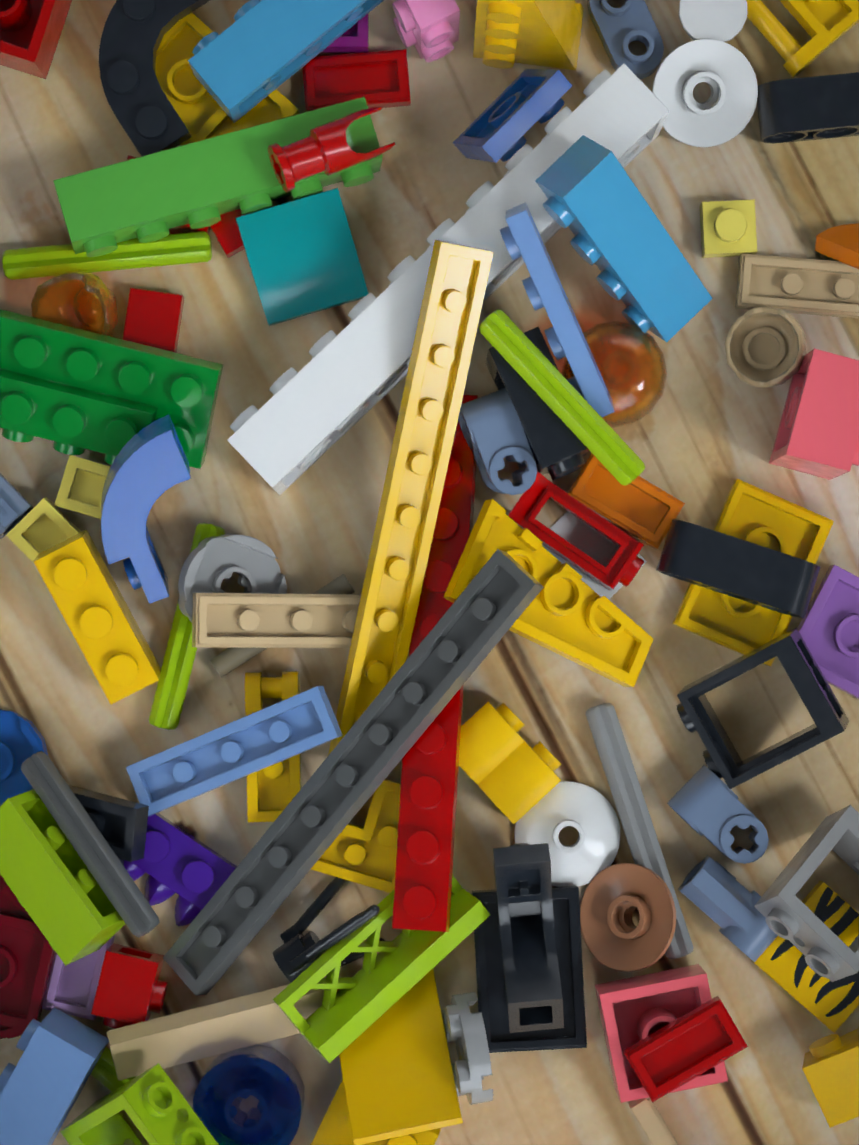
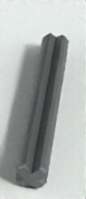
M40 751L27 758L21 764V771L131 933L139 938L152 931L160 923L159 917L49 756Z

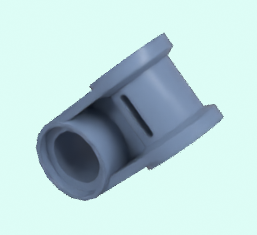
M506 388L461 404L458 422L464 438L472 450L485 485L494 492L509 495L522 494L530 489L536 479L537 466L524 428ZM504 457L507 461L518 463L519 469L512 473L513 482L509 479L498 477L497 471L505 467Z
M705 765L667 803L700 836L704 835L723 855L735 862L743 864L755 862L763 856L767 849L769 838L767 829L762 822ZM737 826L741 829H746L751 826L753 831L750 833L749 839L754 844L749 850L740 846L734 850L731 849L730 846L735 840L733 835L730 834L733 827Z

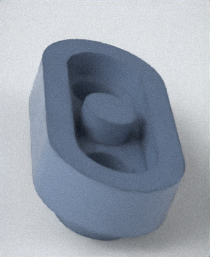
M589 0L588 12L613 68L617 70L625 64L639 79H644L653 74L661 62L664 45L645 1L625 0L624 6L613 8L607 3V0ZM633 41H640L645 44L647 52L641 56L633 55L629 51L628 45Z

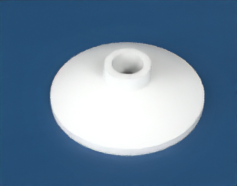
M699 39L677 47L663 60L654 77L652 93L669 109V113L662 126L669 135L687 145L712 147L731 140L749 123L757 104L758 85L750 62L738 49L723 41ZM705 82L711 89V95L707 101L698 103L693 97V89L698 83Z
M562 781L516 822L514 832L515 844L527 843L533 845L548 843L552 885L557 887L583 886L590 883L602 870L610 867L614 861L620 844V826L613 807L600 792L582 783ZM566 826L576 828L579 834L577 842L571 846L561 844L558 838L560 830Z

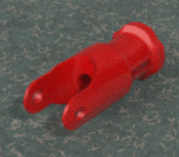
M382 107L362 109L310 130V136L281 147L277 143L269 145V159L285 192L291 191L295 188L296 182L315 174L324 172L329 176L380 156L396 145L393 142L367 153H356L347 143V127L354 120L380 111Z

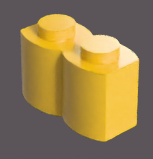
M488 701L461 726L458 765L502 813L515 824L561 781V778L554 771L562 764L540 741L532 748L522 738L518 731L525 724L504 702L495 708Z

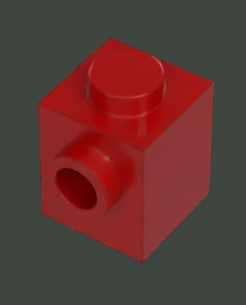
M113 943L105 952L91 1014L104 1017L103 1024L114 1029L148 1021L152 1012L160 1014L168 982L159 980L164 955Z

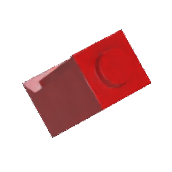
M537 472L533 485L521 495L508 514L522 529L527 528L543 542L542 545L609 591L613 590L618 582L627 587L644 563V560L637 556L644 546L641 542L636 541L553 484L540 472ZM548 499H551L619 546L606 567L535 519Z

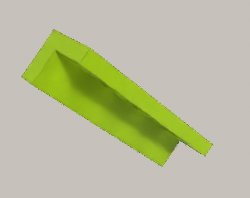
M453 874L449 932L402 929V932L394 940L379 941L382 924L393 916V890L377 905L380 908L378 915L329 948L273 999L304 1038L329 1064L490 916V913L481 901L463 889ZM351 952H364L362 969L353 977L339 978L341 961ZM324 989L322 1005L305 1020L293 1005L309 990Z

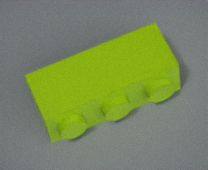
M33 789L8 798L0 806V875L48 940L51 948L58 954L66 966L99 950L125 925V922L36 791Z

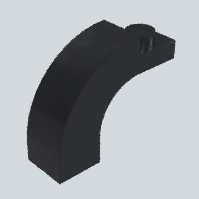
M518 843L510 847L493 848L496 900L509 1031L514 1033L564 1028L563 996L553 916L548 843L533 845Z

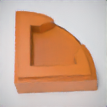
M859 223L839 225L816 235L815 251L859 269Z

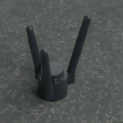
M335 877L299 920L280 934L284 944L273 951L278 967L286 978L293 982L329 948L378 915L380 912L379 906H370L321 940L312 931L303 935L307 927L347 881ZM351 952L341 961L340 967L364 957V952Z

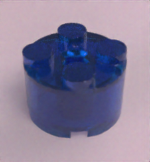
M257 1044L226 1052L215 1058L206 1069L195 1090L192 1109L219 1145H290L297 1133L302 1117L305 1087L297 1069L286 1056L273 1048ZM250 1095L254 1096L259 1100L257 1108L252 1107L247 1113L239 1108L242 1098L247 1099Z

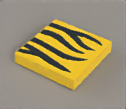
M820 880L802 902L849 947L859 934V913ZM777 936L754 962L833 1033L839 1029L859 1005V972L831 982L828 978L815 973L807 965L805 955L787 939Z

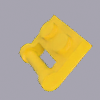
M746 0L747 18L786 61L783 67L792 78L800 74L820 54L859 22L858 0H779L812 37L810 41L801 47L761 0Z

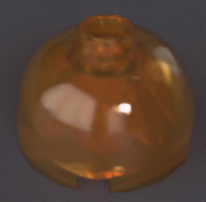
M621 321L596 324L584 331L583 334L613 401L615 412L602 418L611 428L632 425L647 416L663 396L668 376L664 353L654 337L647 332L643 333L633 324ZM565 357L561 374L568 379L573 377L574 373Z

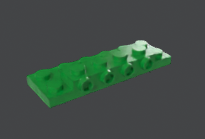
M0 309V428H2V436L15 442H30L34 439V436L54 441L53 448L67 455H81L85 452V449L104 453V460L112 465L116 456L134 435L152 422L170 415L188 459L189 467L200 469L205 461L223 364Z

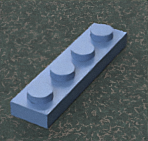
M525 202L507 210L505 219L508 226L500 229L502 238L512 260L522 257L531 277L522 280L524 288L534 310L536 311L544 307L548 314L552 327L544 331L552 352L557 360L566 357L574 373V376L568 378L567 381L601 417L615 412L610 393L527 203Z
M322 685L127 766L126 769L139 803L149 806L148 816H151L343 736Z

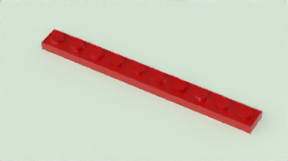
M463 395L461 404L479 397L478 395ZM457 422L409 646V657L453 604V602L443 597L473 529L476 461L472 450L464 438L459 422ZM463 686L402 758L392 929L449 932Z

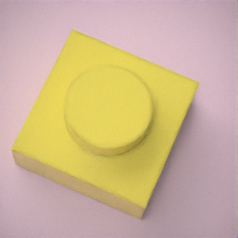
M755 199L710 201L700 204L702 258L735 257L741 254L755 255L757 253Z
M69 455L54 506L101 519L102 492L110 466Z
M44 497L6 536L34 563L39 553L81 531L47 497Z

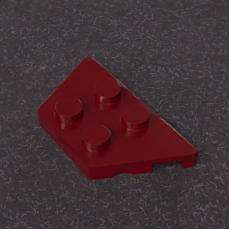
M1 875L0 1039H10L22 1036L33 1018L40 1021L55 951L51 948L48 940L28 912L19 903L17 897Z

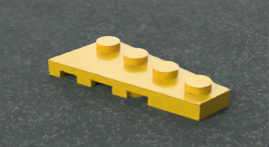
M493 498L485 500L443 598L454 603L497 549L507 552L544 587L509 630L624 687H634L654 639L608 598L599 596L581 580L582 576L570 565L561 563L542 546L543 542L527 528L522 529L505 514L506 510Z

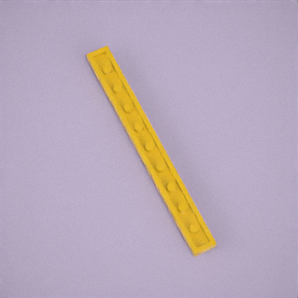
M435 240L336 713V719L343 736L330 742L328 755L407 660L494 253L487 249Z

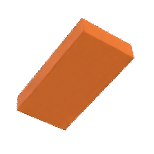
M592 453L568 491L569 495L601 517L654 549L659 548L670 529L672 519L677 518L685 504L640 476L626 486L620 484Z

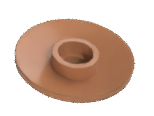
M620 863L607 867L592 879L584 892L580 906L581 933L590 952L605 966L626 972L643 970L656 963L665 954L673 939L676 927V908L672 894L663 879L645 866L634 863ZM636 908H638L640 914L638 926H635L632 920V915Z

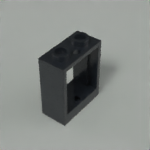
M539 326L525 332L524 334L558 370ZM494 347L489 348L486 358L487 368L497 390L503 388L507 390L524 428L536 462L537 472H540L542 475L549 472L552 481L580 469L581 465L585 464L583 457L589 452V449Z
M797 627L688 684L677 694L681 702L677 705V711L683 724L689 732H698L707 750L703 751V756L709 770L720 779L723 778L729 789L844 732L849 723V719ZM777 656L815 724L742 761L705 693Z

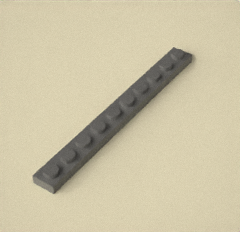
M497 549L164 955L163 959L195 995H207L544 588L507 552Z

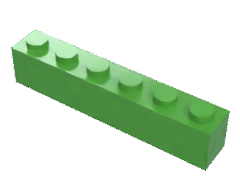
M365 97L53 180L75 254L86 252L88 257L102 256L115 251L118 248L117 243L134 238H138L140 243L157 241L170 234L169 229L189 224L192 229L208 227L221 220L220 214L241 209V213L247 215L272 207L271 201L292 195L293 200H298L322 193L324 186L343 182L344 187H353L371 181L374 178L373 173L380 171L383 159L382 154L329 176L322 172L302 179L295 183L293 190L285 192L276 178L268 153L269 145L277 143L281 147L310 136V130L359 110L368 109ZM370 114L354 120L347 127V143L356 153H367L380 148Z

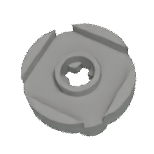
M239 534L208 537L202 540L198 547L189 554L182 566L178 581L179 609L192 623L193 593H224L221 589V583L223 579H230L233 572L239 574L238 584L245 587L244 593L286 594L287 584L285 575L281 574L279 564L275 560L277 557L272 549L258 539Z
M475 992L452 995V1005H447L445 1010H441L447 1042L455 1041L458 1060L452 1064L457 1094L458 1096L466 1095L470 1105L493 1101V1089L482 1090V1080H484V1076L492 1075L482 1012L470 1013L469 1006L478 1001Z

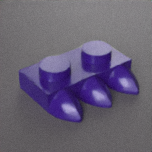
M159 813L148 816L144 858L133 862L124 860V868L133 881L142 877L145 872L149 874L145 885V898L151 906L166 901L175 893L179 895L175 905V921L177 926L192 923L237 868L235 864Z

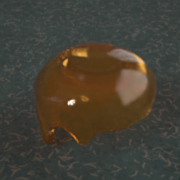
M67 271L44 282L37 287L30 303L33 318L110 337L113 336L118 323L115 294L98 276L85 271Z

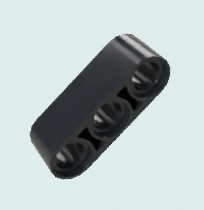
M859 72L783 79L758 85L757 108L761 142L775 144L859 136Z
M672 519L656 571L764 608L804 619L820 566L696 524Z

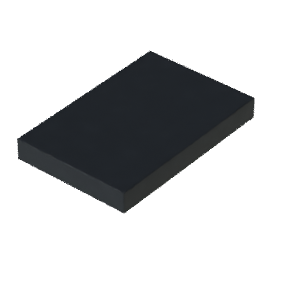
M552 886L554 928L563 996L564 1028L514 1033L509 1031L496 889L472 891V895L479 899L490 913V916L474 930L478 1012H482L489 1053L587 1048L579 887Z

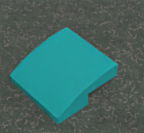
M338 188L236 218L269 326L353 302L369 294Z

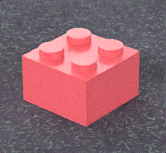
M815 348L804 356L799 372L791 379L769 464L828 480L850 472L852 465L859 466V360Z
M699 964L595 984L614 1086L621 1103L649 1097L623 1050L712 999L707 973ZM725 1062L719 1063L670 1093L728 1082Z

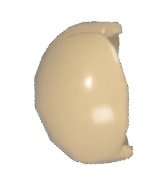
M759 307L747 311L744 316L739 317L731 325L724 343L727 364L737 377L745 383L761 388L774 387L785 383L799 372L806 355L805 333L798 321L786 311L776 308Z

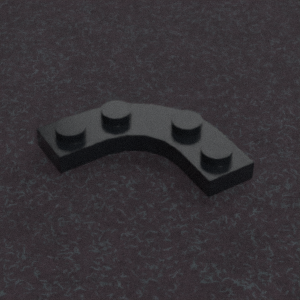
M117 0L108 15L99 48L100 78L105 96L113 113L141 157L175 148L191 138L190 132L161 89L156 76V52L166 32L179 20L210 0Z

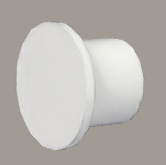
M680 0L679 19L683 29L692 40L714 39L727 42L732 40L743 28L747 19V1Z

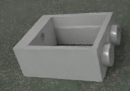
M851 805L829 815L822 821L754 906L766 917L765 920L768 927L776 935L789 940L805 955L807 965L815 973L828 978L831 982L859 972V934L848 947L795 895L831 850L859 875V813Z

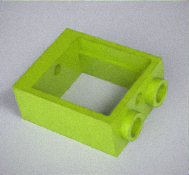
M159 1063L94 1102L60 1131L69 1145H143L119 1113L125 1110L150 1145H219ZM177 1111L183 1113L184 1122L178 1120Z

